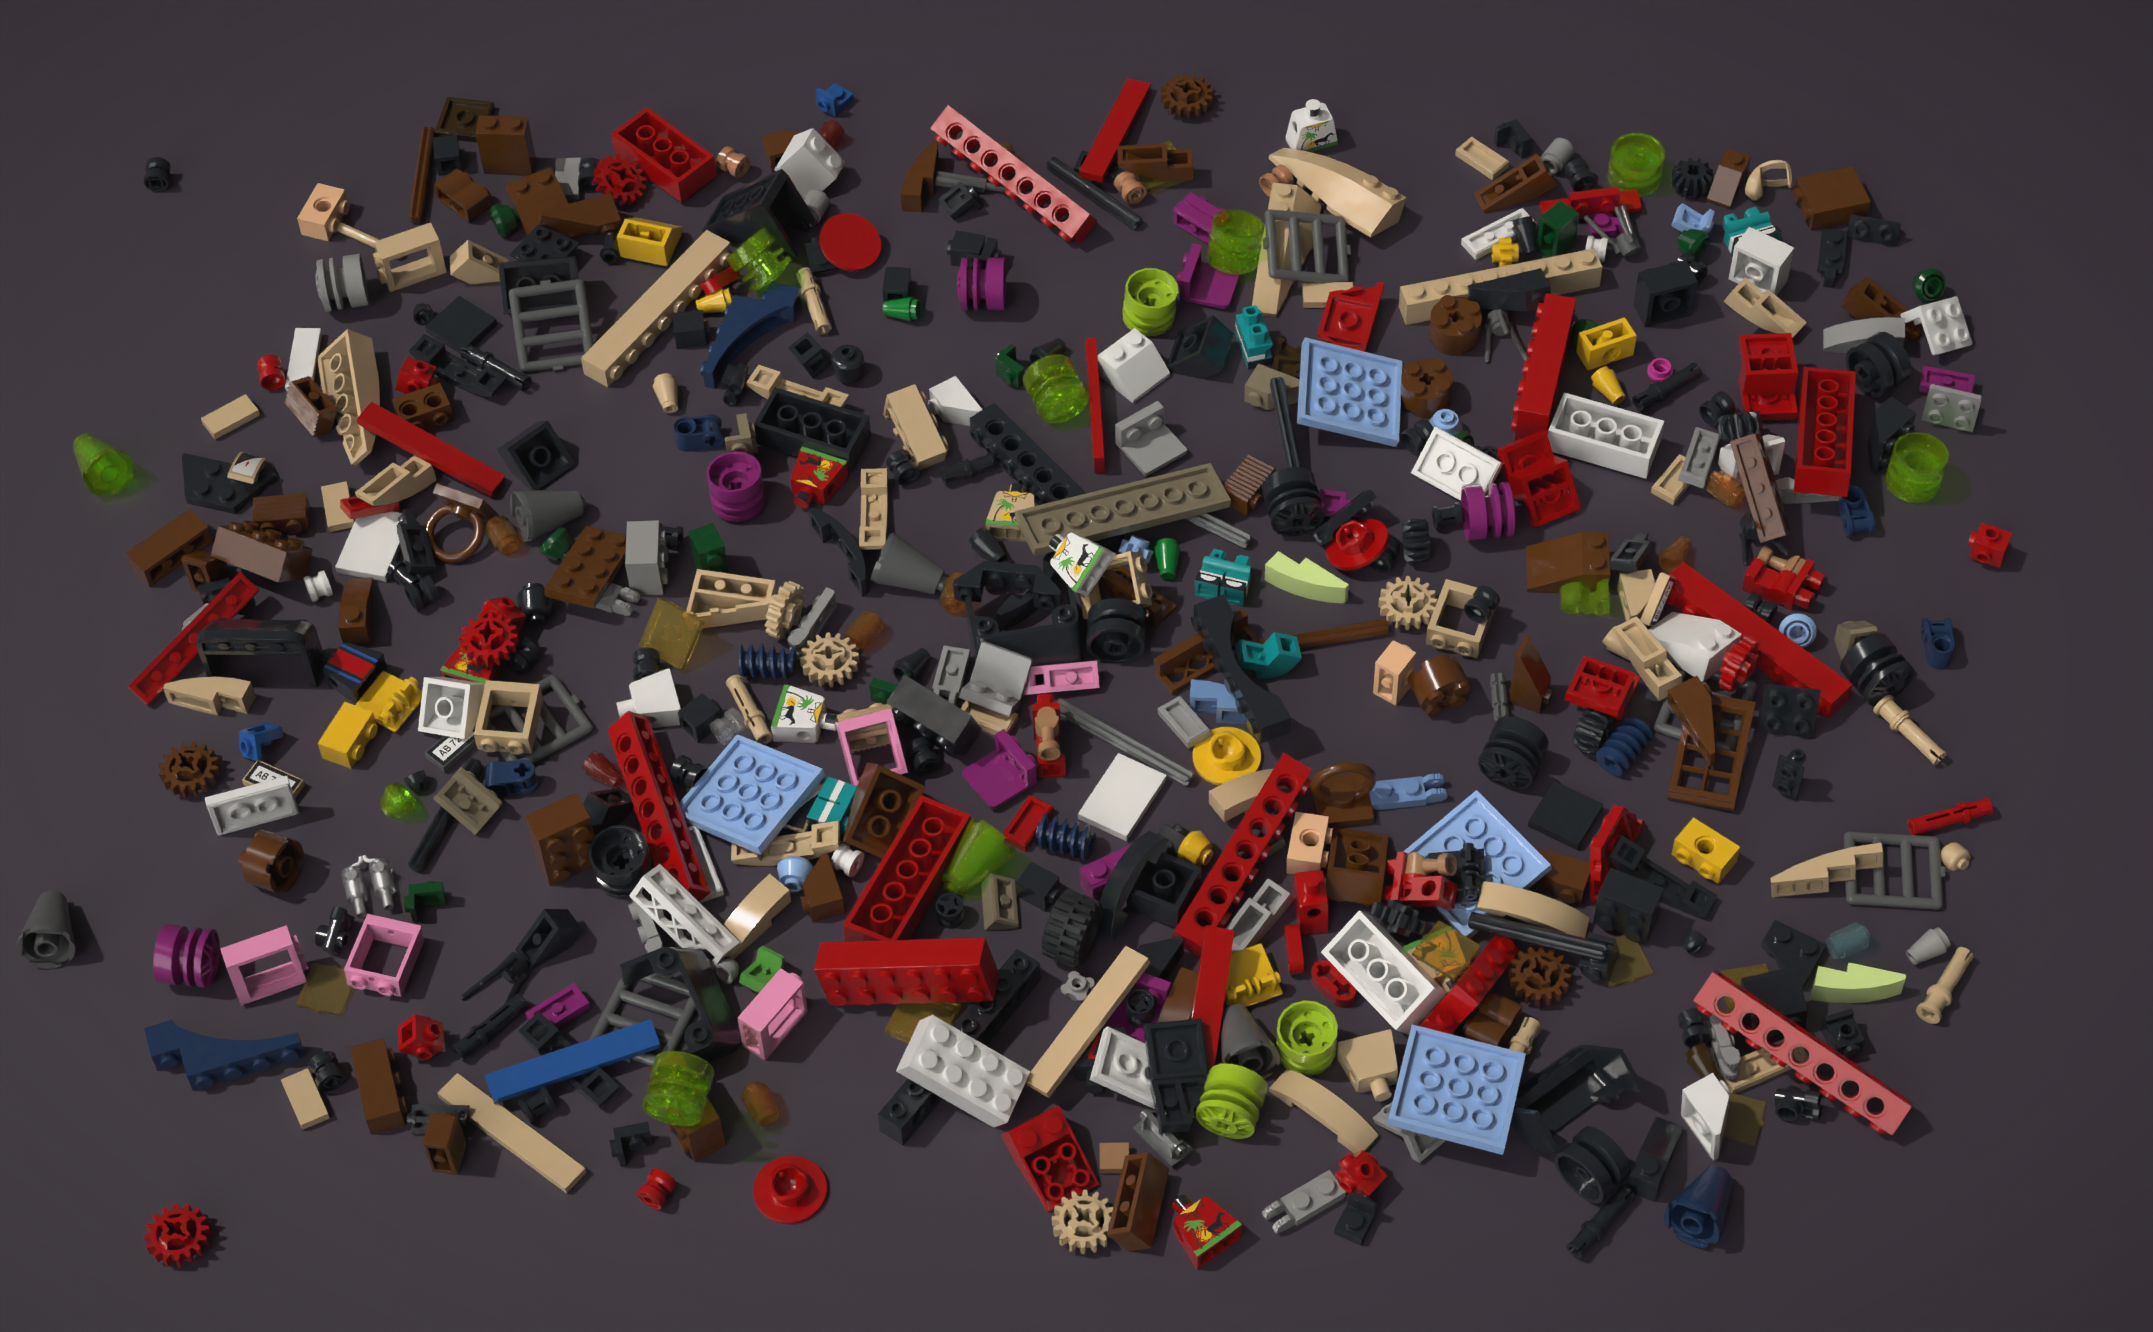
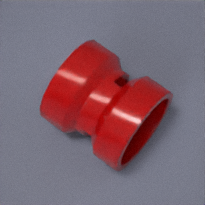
M276 355L261 357L257 362L261 387L269 391L282 388L286 383L282 359Z
M653 1168L647 1176L648 1182L641 1185L636 1195L645 1205L660 1210L666 1202V1195L673 1192L677 1182L665 1171Z

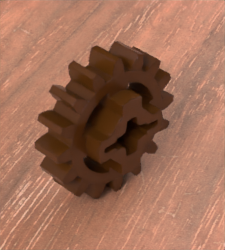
M1183 73L1180 78L1174 75L1173 81L1167 79L1166 85L1161 87L1163 109H1169L1170 115L1178 113V118L1186 115L1188 119H1191L1192 114L1200 117V111L1207 113L1208 106H1212L1213 89H1211V83H1205V77L1197 79L1195 73L1191 77H1187L1186 73Z
M193 741L190 747H187L184 742L181 743V749L179 750L172 747V754H164L165 762L159 763L161 770L159 776L165 789H171L174 796L181 792L183 798H186L190 792L197 797L198 790L201 789L207 792V785H215L214 777L220 776L218 768L220 763L214 750H208L205 743L197 747L196 741Z
M1540 946L1538 952H1534L1532 947H1528L1527 955L1520 951L1518 958L1512 959L1508 972V978L1510 979L1509 987L1512 989L1516 988L1515 996L1520 997L1524 995V1003L1526 1004L1530 1000H1535L1537 1007H1539L1541 1001H1545L1550 1006L1552 998L1560 1001L1562 993L1567 994L1571 981V974H1569L1570 965L1563 964V955L1556 958L1554 957V949H1551L1549 953H1545L1543 946Z

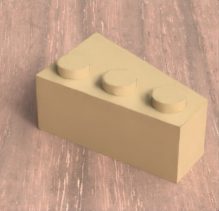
M914 384L887 394L883 415L886 420L892 419L896 428H893L895 436L901 437L904 443L903 449L909 451L913 462L922 470L945 461L949 448L945 437L940 436L936 429L938 424L934 414H929L926 408L927 400L922 391L919 392Z
M697 569L685 615L689 630L765 620L769 607L768 602L772 595L778 594L775 580Z

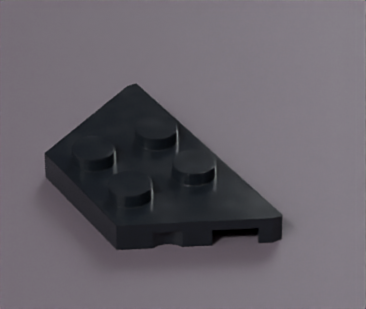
M186 453L182 454L185 499L187 504L236 514L245 507L246 503L253 501V497L260 495V489L268 483L272 485L276 483L277 476L274 472L261 470L257 482L250 484L227 478L232 463Z

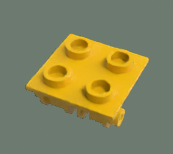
M382 671L355 705L372 711L377 724L396 733L420 704L423 690L417 687L419 682L413 677L403 681Z
M1262 943L1231 953L1225 993L1227 1007L1233 1004L1249 1007L1283 995L1279 985L1281 983L1280 975L1278 972L1273 971Z

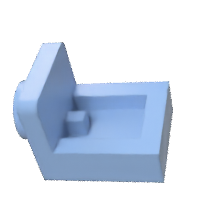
M1682 203L1676 209L1671 226L1681 232L1692 228L1709 233L1714 225L1712 219L1715 211L1709 209L1702 215Z

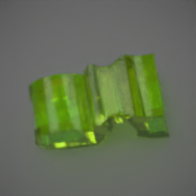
M1608 579L1599 581L1595 592H1590L1581 582H1570L1560 588V610L1563 613L1577 614L1582 611L1585 615L1595 614L1599 617L1610 614Z

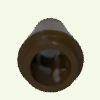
M1701 1043L1685 1053L1688 1059L1686 1063L1700 1079L1713 1073L1718 1081H1723L1712 1048H1708L1705 1043Z

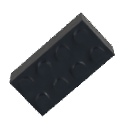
M774 387L754 423L757 445L798 457L803 446L846 460L848 473L852 472L871 437L869 415Z

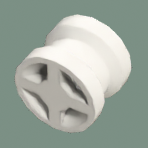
M1588 235L1586 250L1595 248L1601 263L1605 261L1608 238L1595 239L1592 235Z
M324 570L318 572L317 576L303 577L312 602L318 601L321 596L329 597L333 595Z
M841 843L831 858L832 868L835 870L841 869L848 877H854L862 866L864 853L859 850L853 851L849 845Z

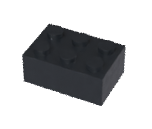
M577 256L499 263L503 314H512L509 291L512 288L540 285V281L551 280V283L579 279ZM571 290L521 297V311L528 312L577 305L576 292Z
M906 675L902 677L887 700L888 705L892 708L893 715L897 717L896 719L909 728L913 724V727L919 731L918 733L923 737H927L930 741L936 738L941 747L952 755L958 752L965 756L982 730L973 716Z

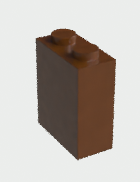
M479 115L475 134L484 174H533L536 155L528 117Z
M1853 166L1797 177L1795 188L1792 189L1793 201L1798 203L1801 209V217L1803 221L1807 222L1810 230L1849 223L1851 214L1868 217L1871 201Z

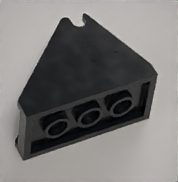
M780 169L724 195L702 231L708 230L729 241L731 247L788 263L790 256L787 253L796 258L798 252L783 230L784 226L806 232L809 225L805 221L809 222L812 226H815L817 221L789 175L783 169Z

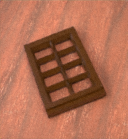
M1713 695L1711 698L1712 710H1717L1713 726L1715 746L1718 733L1739 736L1736 752L1715 748V754L1734 757L1732 772L1711 770L1707 762L1705 768L1685 765L1687 750H1699L1695 744H1689L1690 736L1682 725L1667 799L1734 811L1756 702ZM1722 712L1743 715L1740 731L1719 727ZM1683 770L1704 774L1701 790L1680 786ZM1709 775L1730 779L1727 795L1706 791Z

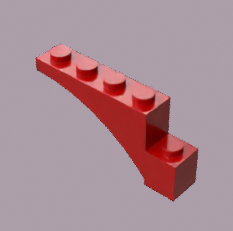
M1495 934L1446 995L1418 1026L1452 1034L1459 1024L1479 1005L1520 949L1510 938Z

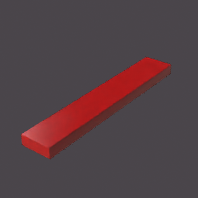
M1127 79L1079 170V177L1103 183L1118 154V146H1122L1151 90L1150 83Z
M1092 337L1086 340V359L1094 473L1105 474L1096 337Z
M370 402L357 418V424L489 497H492L505 481L506 475L373 402Z
M239 572L127 688L147 706L163 690L165 683H170L198 654L196 647L198 633L212 620L218 618L233 619L260 590L243 573Z
M1206 925L1191 1019L1201 1018L1208 1071H1210L1215 1066L1235 930Z

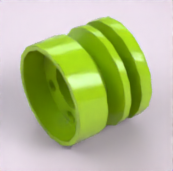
M1144 268L1134 272L1129 276L1125 285V299L1122 310L1125 325L1130 330L1137 329L1144 336H1158L1166 333L1175 321L1178 299L1177 282L1166 271L1156 268Z
M1303 1000L1293 1003L1283 1010L1277 1024L1276 1048L1280 1055V1063L1286 1069L1310 1077L1321 1074L1331 1066L1336 1057L1338 1024L1334 1014L1326 1006L1316 1001Z
M1218 1064L1213 1066L1208 1073L1204 1085L1205 1092L1200 1097V1104L1195 1112L1196 1119L1204 1128L1217 1135L1231 1139L1250 1137L1255 1131L1256 1122L1259 1119V1110L1262 1108L1267 1095L1268 1084L1263 1077L1243 1066L1235 1064Z

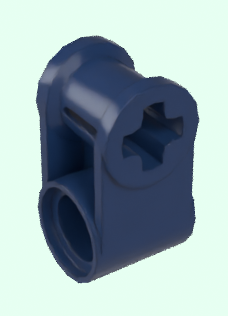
M709 414L677 419L673 424L676 448L681 451L715 449L722 446L724 437L720 432V427L722 426L721 418L717 415Z
M1849 484L1847 497L1840 496L1837 506L1845 535L1848 537L1852 536L1853 533L1863 531L1874 533L1875 520L1869 508L1864 490L1858 485Z
M1923 618L1921 621V639L1924 643L1926 661L1935 669H1945L1951 663L1955 648L1951 618H1945L1944 621H1929L1927 618Z
M529 760L494 761L488 763L485 767V788L495 792L498 798L509 795H528L535 792L539 787L540 782L535 774L534 764Z

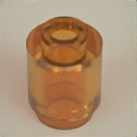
M1724 470L1718 473L1716 471L1713 472L1706 481L1708 485L1707 492L1726 506H1738L1746 495L1743 484Z
M494 516L487 522L485 532L498 552H501L502 555H510L518 550L520 538L508 517Z
M962 573L950 574L944 583L939 604L948 613L961 612L965 608L966 602L955 600L953 589L954 580L963 575Z
M863 611L846 628V633L843 637L844 639L849 637L850 643L855 644L857 650L865 648L883 630L882 620L875 612Z
M755 1081L745 1086L741 1099L752 1121L756 1122L759 1127L775 1122L779 1117V1107L768 1085Z

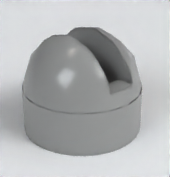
M725 958L715 966V975L722 982L730 984L739 974V964L731 958Z

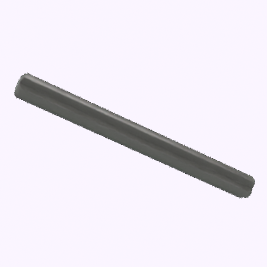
M1062 698L1058 699L1057 702H1060V716L1185 786H1188L1193 781L1194 772L1072 703Z

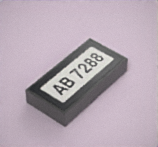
M475 727L467 739L443 736L425 752L426 759L445 773L476 746L474 738Z

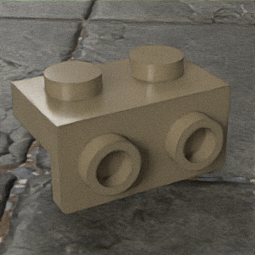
M747 413L738 414L736 417L739 435L725 438L727 453L737 451L746 452L752 456L757 455L758 448L756 439H754L756 438L754 423H748Z
M462 767L459 768L433 798L474 835L503 804L495 792L485 788L477 781L473 773L466 771Z

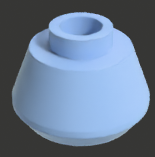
M1449 409L1438 410L1429 420L1433 427H1438L1447 433L1463 430L1458 415Z
M1797 613L1787 616L1779 627L1781 633L1802 648L1809 646L1816 637L1817 630L1814 621L1804 614Z
M788 856L777 865L780 882L791 892H798L803 889V883L814 868L810 861L799 856Z

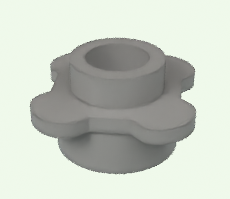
M1072 971L1068 974L1069 979L1066 984L1061 986V992L1071 1000L1084 1001L1089 995V989L1094 987V980L1091 977L1085 978L1081 976L1077 971Z

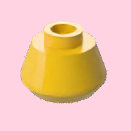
M1199 830L1190 832L1184 838L1178 849L1177 856L1179 859L1200 867L1202 864L1207 865L1210 862L1214 852L1212 851L1211 842Z

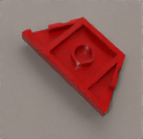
M1377 282L1376 286L1364 289L1361 286H1357L1349 290L1329 292L1317 333V340L1366 352L1384 291V282Z
M1614 805L1609 815L1604 817L1599 833L1591 841L1590 901L1593 903H1597L1598 893L1610 868L1618 870L1608 859L1617 840L1623 835L1635 843L1645 825L1644 820L1637 819L1636 815L1629 812L1625 807Z

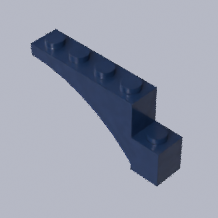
M771 282L768 291H764L761 300L734 295L731 304L726 306L723 323L718 325L717 338L715 342L710 344L708 359L703 361L700 374L704 377L705 387L715 389L728 363H731L753 341L783 324L795 322L802 305L799 287Z
M173 1020L144 1028L151 1058L157 1071L171 1069L183 1063L186 1076L193 1091L207 1089L213 1084L226 1080H236L242 1075L255 1071H265L281 1063H291L298 1058L306 1056L298 1032L261 1040H228L204 1036L176 1026Z

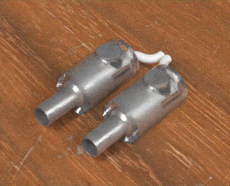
M366 855L359 857L357 863L345 868L341 872L347 902L350 905H354L358 918L366 916L364 903L368 900L363 872L358 867L362 864L363 860L369 863L374 892L377 897L382 898L384 909L392 910L394 908L391 895L395 893L396 888L390 863L385 858L368 859Z

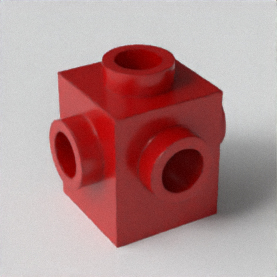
M407 356L399 371L395 390L409 394L437 384L438 378L434 377L436 366Z
M1981 522L1978 532L1972 531L1967 546L1972 547L1969 558L2000 568L2007 552L2012 532Z
M507 596L487 600L481 613L483 618H487L489 612H492L494 618L500 613L503 614L504 621L510 618L513 626L516 625L518 633L527 617L515 605L514 601Z
M414 1014L398 1026L399 1052L415 1056L420 1060H429L444 1049V1023L427 1016Z
M1364 1150L1354 1154L1351 1152L1347 1153L1338 1162L1340 1168L1333 1174L1339 1180L1338 1183L1345 1192L1369 1196L1388 1176L1378 1166L1377 1159Z

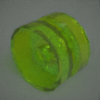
M1629 133L1616 139L1610 150V162L1607 171L1608 181L1611 186L1618 187L1619 191L1637 190L1639 196L1650 194L1657 189L1662 179V168L1665 160V150L1662 144L1653 136L1644 133Z

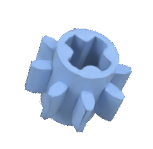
M1131 535L1130 540H1122L1118 550L1121 553L1129 551L1142 553L1147 563H1149L1153 551L1148 548L1150 542Z

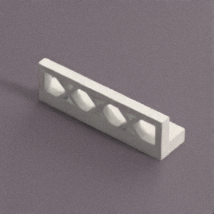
M661 864L646 873L629 895L682 948L699 949L702 952L703 949H707L715 957L712 962L708 959L713 971L715 966L740 943ZM644 888L651 894L652 901H648L641 894ZM663 909L671 914L672 921H669L664 916ZM683 929H686L691 934L693 941L688 940L684 936Z

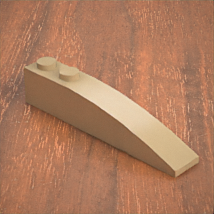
M1282 148L1269 155V160L1276 166L1282 164L1290 170L1292 176L1297 178V184L1300 187H1308L1313 192L1312 197L1316 201L1323 200L1327 204L1326 209L1331 214L1342 216L1346 223L1370 238L1399 222L1406 197L1398 193L1395 188L1388 187L1380 182L1375 176L1327 156L1303 150Z
M1273 182L1268 209L1320 214L1321 204L1298 185ZM1275 220L1278 269L1292 270L1288 221ZM1298 222L1301 264L1303 267L1308 253L1314 247L1312 223ZM1264 227L1252 306H1258L1262 316L1276 318L1288 296L1291 285H1294L1295 281L1272 279L1269 277L1267 250L1263 249V239L1266 237Z
M347 329L317 357L323 393L337 407L335 419L338 425L336 429L338 434L344 437L342 444L351 465L356 466L371 453L376 437L375 433L357 424V418L370 402L380 406V391L372 338Z

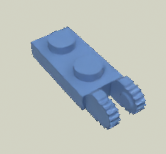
M1436 773L1428 774L1423 778L1419 776L1376 781L1373 790L1369 793L1372 810L1423 806L1426 803L1443 801L1448 797L1447 790L1443 788L1437 789V787L1443 786L1445 783L1444 775Z

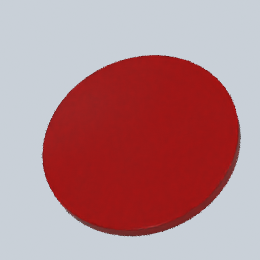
M842 213L835 215L824 224L820 232L819 243L822 253L830 263L842 270H864L870 267L880 254L881 239L877 229L870 221L857 214Z
M1375 519L1347 522L1338 529L1333 536V540L1329 542L1326 550L1327 558L1330 564L1339 570L1349 571L1365 567L1375 561L1385 551L1389 543V531L1381 521Z
M785 1156L769 1162L761 1169L754 1182L753 1195L757 1208L766 1218L780 1224H797L810 1219L821 1209L827 1196V1183L822 1170L814 1162L799 1156Z

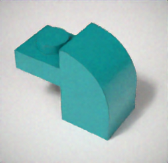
M1274 632L1264 644L1240 639L1235 645L1240 668L1254 670L1258 679H1271L1282 676L1292 670L1302 659L1297 637Z

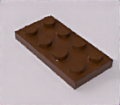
M585 526L545 586V597L595 609L625 562L626 535L597 527Z

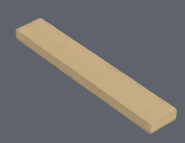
M1127 946L1124 947L1032 1069L1025 1082L1027 1086L1050 1098L1149 966V958Z
M457 1073L437 1093L438 1097L448 1105H470V1122L566 1194L586 1174L585 1167L499 1103L494 1104L492 1098Z

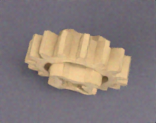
M1406 576L1405 581H1401L1397 577L1395 584L1387 582L1386 589H1381L1378 605L1381 608L1380 615L1386 616L1388 623L1396 622L1395 628L1397 629L1401 625H1405L1406 630L1410 629V625L1420 629V623L1423 622L1428 625L1429 619L1434 612L1437 604L1435 590L1429 591V583L1421 585L1420 578L1413 582L1410 576Z
M792 581L785 582L783 587H779L778 594H774L770 598L768 612L765 615L767 620L765 632L768 635L777 639H784L787 633L790 634L791 627L798 625L800 622L801 611L804 606L803 598L805 596L803 594L804 588L801 585Z
M829 632L826 633V638L823 639L816 635V642L808 640V648H802L801 650L802 657H800L804 676L809 675L811 683L818 680L820 687L825 682H829V686L833 687L836 681L843 685V678L846 677L851 680L853 678L852 672L858 671L859 654L857 653L856 645L850 643L849 637L841 640L840 633L835 638H832Z
M1083 1190L1082 1196H1078L1073 1191L1072 1199L1070 1200L1062 1197V1207L1055 1205V1216H1052V1226H1055L1053 1227L1054 1237L1060 1236V1245L1063 1246L1069 1243L1070 1252L1079 1247L1081 1254H1085L1086 1248L1089 1247L1094 1253L1097 1252V1244L1106 1247V1237L1110 1238L1107 1232L1113 1207H1109V1200L1105 1198L1100 1201L1098 1192H1095L1090 1197L1087 1190ZM1068 1216L1069 1222L1068 1226L1066 1227L1064 1221L1065 1218ZM1101 1217L1104 1219L1102 1228L1099 1227Z

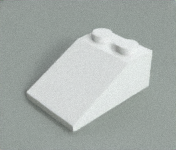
M1671 612L1648 629L1666 649L1667 659L1690 675L1698 676L1701 682L1706 681L1719 671L1726 652L1732 648L1734 643L1739 644L1742 635L1721 620Z

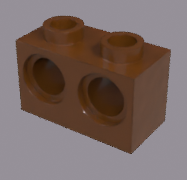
M441 383L391 399L395 415L424 431L454 421L450 403Z

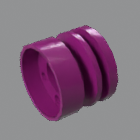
M961 258V265L957 273V296L961 303V311H968L969 299H973L974 311H978L981 299L986 300L988 311L1005 310V258H988L986 269L980 268L978 258H974L973 269H969L968 258Z
M737 451L724 453L714 458L706 471L712 510L718 517L733 522L746 521L757 516L764 508L766 501L762 472L758 460L746 452Z
M1508 482L1500 483L1499 492L1496 484L1490 483L1487 496H1485L1480 484L1462 486L1461 510L1463 529L1467 541L1485 540L1488 527L1491 528L1495 539L1501 537V531H1503L1506 538L1514 536L1516 505Z
M164 925L158 934L154 950L153 969L156 981L160 984L180 985L184 980L185 984L189 987L197 985L200 988H209L215 979L220 958V941L217 931L209 928L203 930L200 927H195L189 932L185 926Z

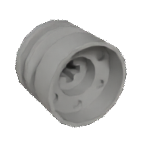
M360 253L343 256L342 268H338L334 257L329 258L330 270H327L324 259L316 261V286L319 298L326 312L333 311V299L336 301L338 310L343 309V298L348 297L352 308L369 305L367 281Z

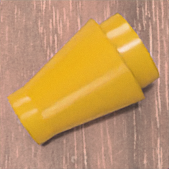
M720 288L696 300L698 311L703 310V314L725 312L727 304H731L733 297L729 288Z
M1605 366L1598 369L1591 376L1592 386L1610 400L1613 405L1620 404L1626 398L1614 370H1610Z

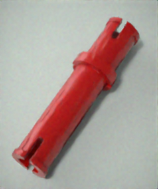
M1988 797L1966 804L1965 802H1959L1952 808L1910 818L1907 821V825L1911 835H1918L1957 823L1968 824L1971 819L1992 815L1993 807Z

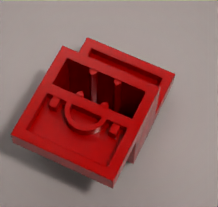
M1792 334L1740 335L1738 342L1742 363L1738 384L1743 411L1756 410L1760 412L1762 421L1797 419L1798 410L1794 392L1798 378V367Z
M1538 431L1497 448L1500 462L1504 463L1502 470L1505 480L1510 484L1514 499L1524 502L1532 527H1539L1581 509L1568 460L1553 455L1547 431Z
M1584 655L1566 692L1565 700L1586 709L1591 708L1609 714L1613 718L1622 721L1638 687L1640 676H1637L1635 672Z

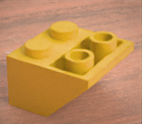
M637 217L627 218L624 220L617 235L620 257L668 266L682 235L683 227Z

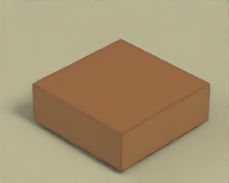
M1129 1142L1099 1143L1100 1174H1121L1125 1156L1129 1155Z

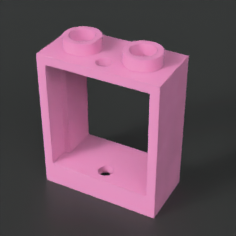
M891 708L835 722L850 781L854 786L858 785L861 777H858L847 731L885 722L896 763V768L889 770L900 775L908 773Z
M367 914L344 968L347 985H351L359 990L369 989L378 991L385 996L395 995L402 997L424 943L422 926ZM373 940L408 947L396 977L361 970Z
M287 925L220 948L241 1006L307 982L303 972L308 970L303 953L297 955V952L301 951V947L296 934L290 936ZM288 950L291 962L246 978L243 977L240 966Z
M780 968L738 1017L743 1047L765 1061L808 1012L804 983L795 973L789 974Z

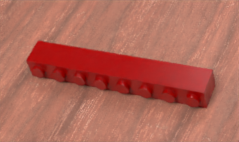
M1682 562L1669 574L1676 577V581L1666 602L1667 604L1673 605L1683 614L1721 620L1741 633L1742 640L1745 635H1750L1759 640L1760 645L1757 653L1759 659L1755 667H1758L1772 681L1778 682L1782 686L1820 689L1817 713L1829 719L1849 700L1852 683L1685 562Z

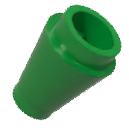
M907 297L884 301L883 303L884 316L911 322L921 317L922 304L920 299Z
M1160 539L1154 548L1160 578L1171 580L1176 577L1180 546H1178V542L1175 539Z

